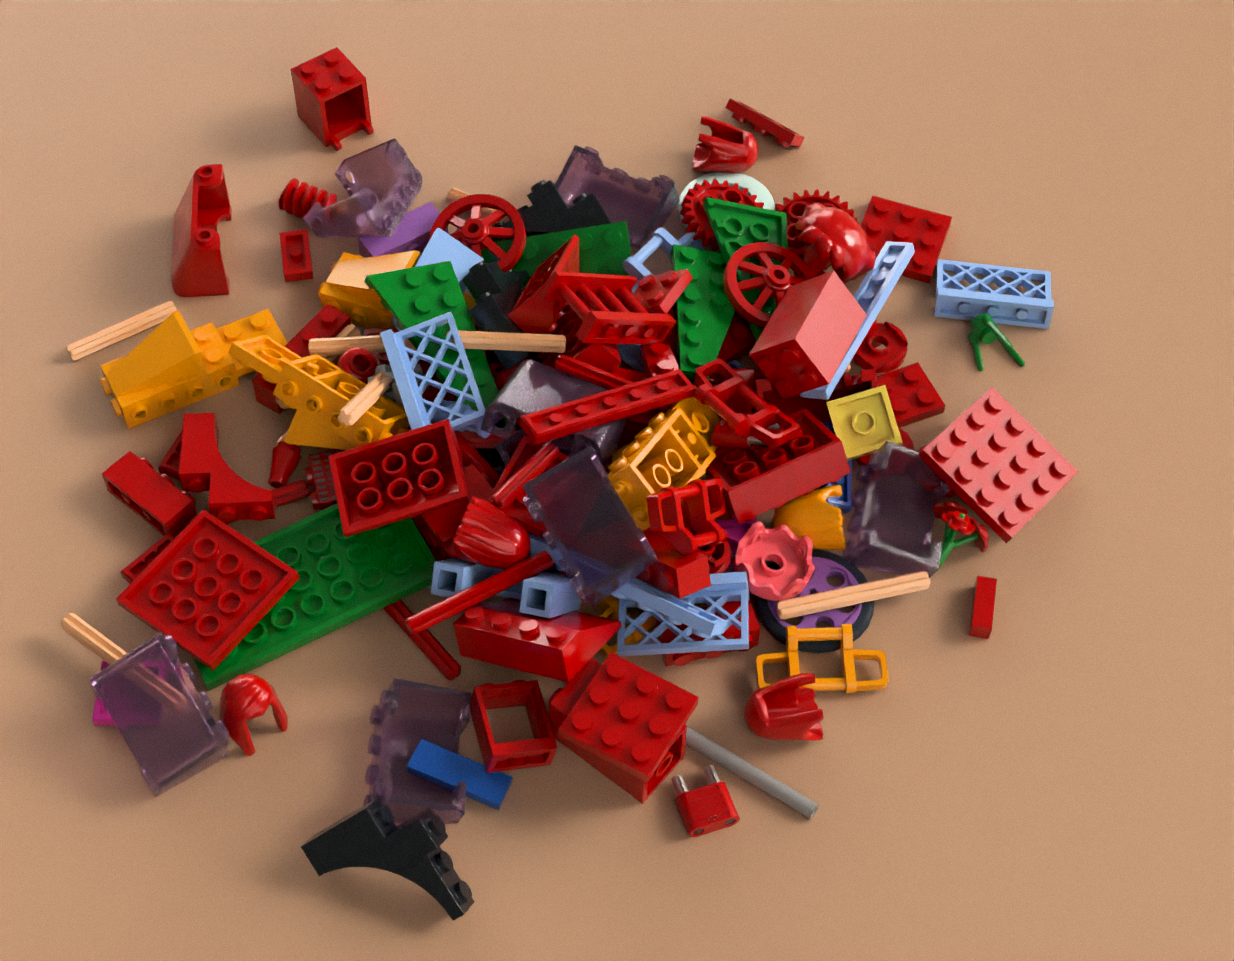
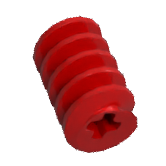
M296 178L289 181L279 199L280 210H285L286 213L294 214L298 218H304L306 221H313L316 225H321L326 229L333 228L341 216L342 208L341 204L337 203L336 194L331 193L328 196L326 190L318 192L316 186L309 188L308 183L302 182L299 184V180Z

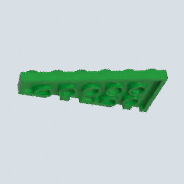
M451 261L367 275L364 282L370 290L374 289L381 298L380 303L386 311L390 310L399 322L401 330L451 312L458 330L476 331ZM449 323L437 327L433 336L445 340L447 331L450 330ZM413 336L408 339L417 350L423 338ZM429 341L423 354L435 358L442 345ZM448 348L441 361L454 365L459 353ZM465 349L485 410L494 414V424L505 422L507 415L484 351ZM438 366L436 376L443 384L450 371ZM456 374L450 387L463 391L468 382L467 377ZM469 400L464 401L463 404L469 405L472 410L478 411L476 403Z

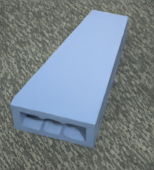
M438 227L415 267L451 261L463 294L468 290L463 279L470 274L469 269L472 266L484 261V259ZM393 315L392 324L395 325L397 330L401 331L399 322Z

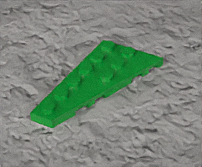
M706 197L702 203L726 265L739 248L751 243H772L788 249L786 213ZM757 257L744 260L763 267ZM770 258L774 265L782 264V262ZM738 269L736 272L737 282L759 277ZM759 288L741 292L752 306L761 294ZM768 298L760 311L772 315L776 309L775 299ZM748 321L757 342L764 328Z
M627 221L526 237L524 251L518 262L511 269H514V271L526 270L531 277L534 270L576 234L579 237V273L630 276L622 265L629 256H632ZM514 239L494 243L507 254ZM487 248L481 250L484 263L500 261Z
M674 244L670 252L671 270L688 269L693 277L673 304L674 320L676 321L674 325L676 361L683 374L690 381H695L696 369L717 359L736 309L730 303L724 290L723 274L726 263L722 253Z

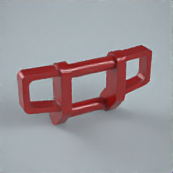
M715 359L696 369L695 382L699 387L694 393V398L701 404L712 408L729 423V428L736 434L747 438L753 436L773 448L798 436L800 425L781 412L775 405H769L747 386V382L722 359ZM714 373H720L727 381L713 387L706 377ZM739 395L758 412L749 417L741 413L736 414L724 402ZM777 423L785 430L781 433L773 434L767 431L766 428Z
M721 478L696 479L690 481L686 486L678 488L669 486L662 488L659 492L647 495L646 500L651 531L663 532L666 539L679 553L688 555L695 552L699 547L705 545L716 546L724 541L723 529L714 520L726 512ZM707 487H709V492H710L711 509H710V504H709V497H708ZM687 499L690 524L697 535H693L687 528H684L681 500Z

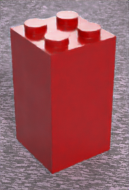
M833 270L788 287L749 355L783 399L828 385L867 314Z
M592 658L563 689L558 688L549 699V720L554 737L643 804L684 758L687 726L684 725L648 783L559 736V727L602 665Z

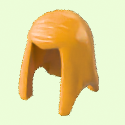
M832 485L816 489L808 495L798 496L786 502L782 507L775 509L772 528L786 525L797 537L808 536L813 543L814 549L845 550V537L843 527H841L845 525V516L841 515L840 508L826 502L828 497L842 496V486Z

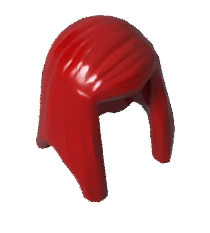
M701 116L700 124L709 126L712 136L699 133L698 141L702 143L696 145L692 170L742 173L755 164L758 157V145L750 132L742 131L708 116Z
M473 496L465 509L466 512L461 519V525L456 530L453 544L448 554L468 563L498 569H508L522 562L528 556L531 546L530 537L526 529L517 520L492 503Z
M814 673L793 675L754 691L744 707V720L748 728L756 736L770 740H822L824 733L820 721L824 719L823 710L818 709L814 701L816 697L815 691L803 687L804 685L815 683Z
M241 674L231 679L222 690L219 702V727L232 738L247 756H251L256 752L247 720L264 715L269 705H271L278 729L284 732L287 731L288 726L287 714L275 689L267 680L254 674Z

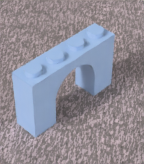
M458 558L434 562L430 594L451 597L506 569L472 564ZM544 570L494 596L521 600L519 610L521 613L552 618L580 609L583 581L581 580L582 577Z

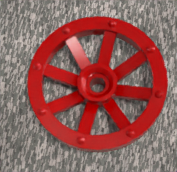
M474 194L454 201L438 215L430 231L429 240L438 227L445 231L447 226L451 224L461 229V231L452 233L450 236L459 242L461 241L463 245L480 257H482L481 250L487 248L500 260L497 264L503 272H507L514 267L520 259L526 244V229L518 210L507 200L490 194ZM481 208L496 210L484 219H480ZM471 210V219L465 221L457 217L461 213ZM505 216L514 225V228L490 227ZM492 237L514 239L507 254L491 240Z
M758 242L739 248L731 256L724 269L723 285L725 293L736 311L751 323L765 328L772 315L760 310L768 298L775 299V306L777 308L788 287L812 279L815 276L809 266L792 251L776 244ZM757 257L763 267L744 260ZM770 258L782 262V264L774 265ZM791 268L798 277L790 276L788 269ZM738 269L759 277L737 282L736 272ZM759 288L761 294L752 306L741 292Z

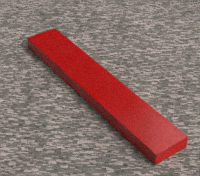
M678 369L520 416L519 425L534 445L694 397L696 388L683 372Z

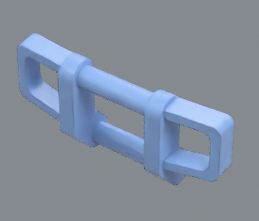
M658 228L652 234L653 238L633 257L629 256L622 263L625 271L630 276H635L638 279L632 292L634 293L638 288V282L643 277L652 274L642 263L658 247L666 251L671 262L670 252L674 244L685 247L690 244L692 248L704 250L700 239L694 241L693 237L695 234L686 233L677 241L667 230Z

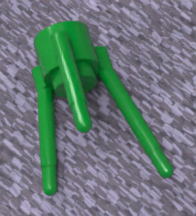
M980 314L973 318L970 322L972 332L968 334V338L972 343L979 371L984 370L979 341L984 344H990L997 339L1020 366L1025 365V362L1014 350L1009 340L997 328L989 314Z

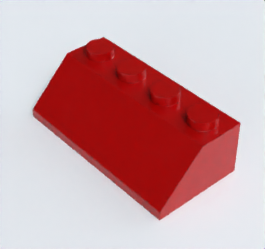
M576 234L534 270L508 315L524 333L550 334L557 327L555 322L564 314L562 309L568 305L565 300L543 299L540 295L546 287L548 279L555 271L579 273V237Z

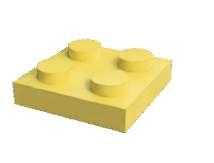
M885 385L826 402L835 434L842 441L847 461L903 445Z

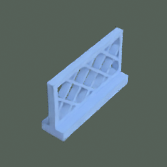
M937 260L934 317L972 321L976 316L986 313L997 324L1049 329L1054 309V300H1051L1050 271ZM943 270L954 271L957 274L951 277ZM973 274H982L985 278L979 280ZM1002 277H1010L1014 281L1007 283ZM965 279L971 285L965 288L959 281ZM1030 280L1043 281L1044 283L1035 286ZM993 282L1000 288L994 291L987 285ZM1021 285L1028 291L1022 294L1015 288Z
M451 312L396 333L392 329L380 333L411 430L430 425L436 411L449 415L448 419L454 431L488 418ZM449 323L450 331L445 340L433 336L437 327ZM413 336L423 338L416 351L407 348L404 340ZM429 341L442 345L435 358L423 354ZM448 348L459 353L454 365L441 361ZM419 359L431 363L425 377L414 372ZM438 366L450 371L444 384L431 380ZM456 374L468 379L463 391L450 387ZM428 385L440 389L434 402L425 400L422 397ZM447 392L459 397L452 410L440 406ZM465 400L476 403L478 412L467 416L459 413Z
M746 572L710 574L711 586L680 598L692 605L706 603L710 606L706 610L707 612L712 614L717 612L728 621L725 631L733 624L741 631V639H726L719 634L705 638L703 641H693L689 637L692 634L691 627L688 626L682 632L674 624L664 620V616L655 610L654 612H643L636 620L631 619L626 614L627 608L637 607L636 601L628 597L627 599L619 598L618 621H621L622 627L618 630V656L749 649V585ZM741 601V606L732 615L722 608L726 602ZM653 616L661 624L649 633L641 625ZM667 628L677 635L670 643H661L656 639ZM635 630L645 637L638 645H625L626 638Z

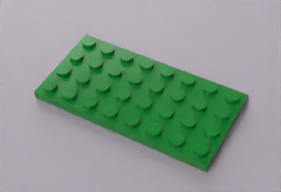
M335 504L254 541L255 544L296 570L300 578L213 671L193 658L208 691L230 681L238 675L254 670L432 585L434 562L436 560L412 518L410 517L345 537L338 504Z

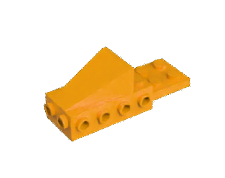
M414 250L367 258L343 252L338 262L335 261L326 282H322L319 287L318 298L321 301V307L323 308L328 303L351 317V324L364 328L395 327L392 324L393 314L390 310L386 311L380 303L381 298L374 289L370 290L364 281L367 275L415 267L421 257L420 252ZM463 294L468 310L477 305L473 297Z
M269 309L217 329L211 322L196 327L193 330H189L182 315L177 310L168 316L128 355L100 365L104 377L99 379L105 395L111 394L113 398L110 400L115 415H121L127 428L130 429L240 385L238 377L256 370L240 365L238 359L228 353L233 342L261 335L268 336L282 346H285L288 342Z
M266 335L233 342L228 353L237 358L240 365L256 370L262 374L264 380L276 384L273 395L281 399L286 407L297 409L284 439L288 444L349 450L409 431L408 427L410 424L404 407L384 395L353 425L347 427L344 422L339 423L337 417L341 414L340 410L367 384L346 373L318 354L302 358Z
M694 397L674 402L665 414L660 412L653 416L647 422L648 427L640 431L634 437V441L612 454V464L609 466L611 472L603 480V483L641 532L650 527L647 495L659 492L662 488L669 486L675 488L686 486L690 481L699 479L706 473L705 469L716 457L714 451L718 447H714L712 444V434L720 418L712 408L701 404Z

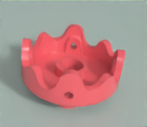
M756 522L739 541L734 554L735 572H746L749 591L758 597L772 601L794 598L807 587L814 572L815 566L812 564L813 543L808 536L797 537L786 525L765 529L763 522ZM765 562H776L780 569L772 570L767 567Z

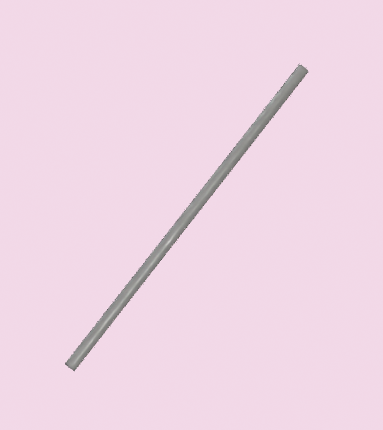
M429 585L425 588L431 591L432 585ZM439 596V597L443 598L444 600L447 599V598H449V597ZM687 726L686 745L807 818L811 819L814 816L819 804Z

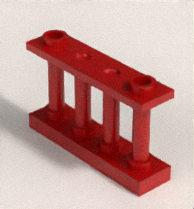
M555 271L548 279L547 285L540 295L543 299L565 300L581 318L582 325L575 335L582 343H663L676 323L670 314L649 313L630 293L638 281L635 276ZM582 301H585L593 311H590ZM602 302H605L613 312L609 311ZM622 303H624L632 312H629L628 309Z

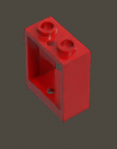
M515 680L511 683L495 685L493 683H485L474 687L468 706L486 773L551 765L557 751V744L538 680ZM525 705L534 739L495 743L486 710Z

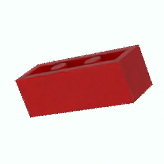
M977 576L969 636L985 639L990 637L997 579L983 576Z

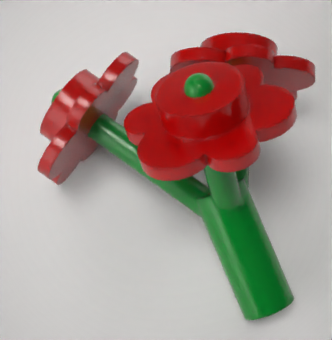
M952 501L933 506L934 516L941 519L946 525L944 540L929 560V564L939 569L954 548L971 541L974 542L976 547H979L981 552L986 551V548H988L987 542L989 541L988 531L983 524L978 525L975 518L967 516L968 509ZM958 531L964 535H968L966 537L954 541Z

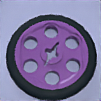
M813 549L812 564L815 566L812 574L813 577L809 580L807 587L794 598L867 583L868 581L853 563L842 556L824 550ZM772 562L768 566L772 570L780 569L776 562ZM831 576H836L843 580V585L833 587L826 580ZM754 595L756 613L762 625L776 640L786 645V626L794 625H790L785 620L779 618L776 610L778 601L767 600ZM874 600L852 605L854 610L850 613L840 612L836 608L799 616L802 622L796 625L797 629L816 628L815 625L820 621H826L832 627H841V624L851 623L854 642L860 638L870 624L874 612ZM840 640L798 642V650L809 653L833 652L841 648Z

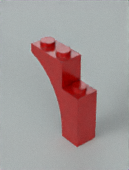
M215 413L184 414L179 468L183 490L195 493L209 491L208 504L210 512L222 522L276 519L273 491L260 488L242 479L222 458L218 450L219 429Z

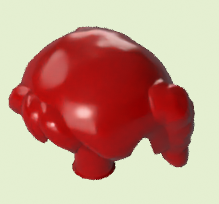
M820 203L806 206L802 217L795 225L797 235L792 240V246L796 249H801L805 245L809 246L805 251L806 257L803 261L812 270L814 276L821 270H827L832 266V269L845 285L847 282L865 275L874 268L875 253L869 247L867 235L863 228L848 213L841 209L825 207Z

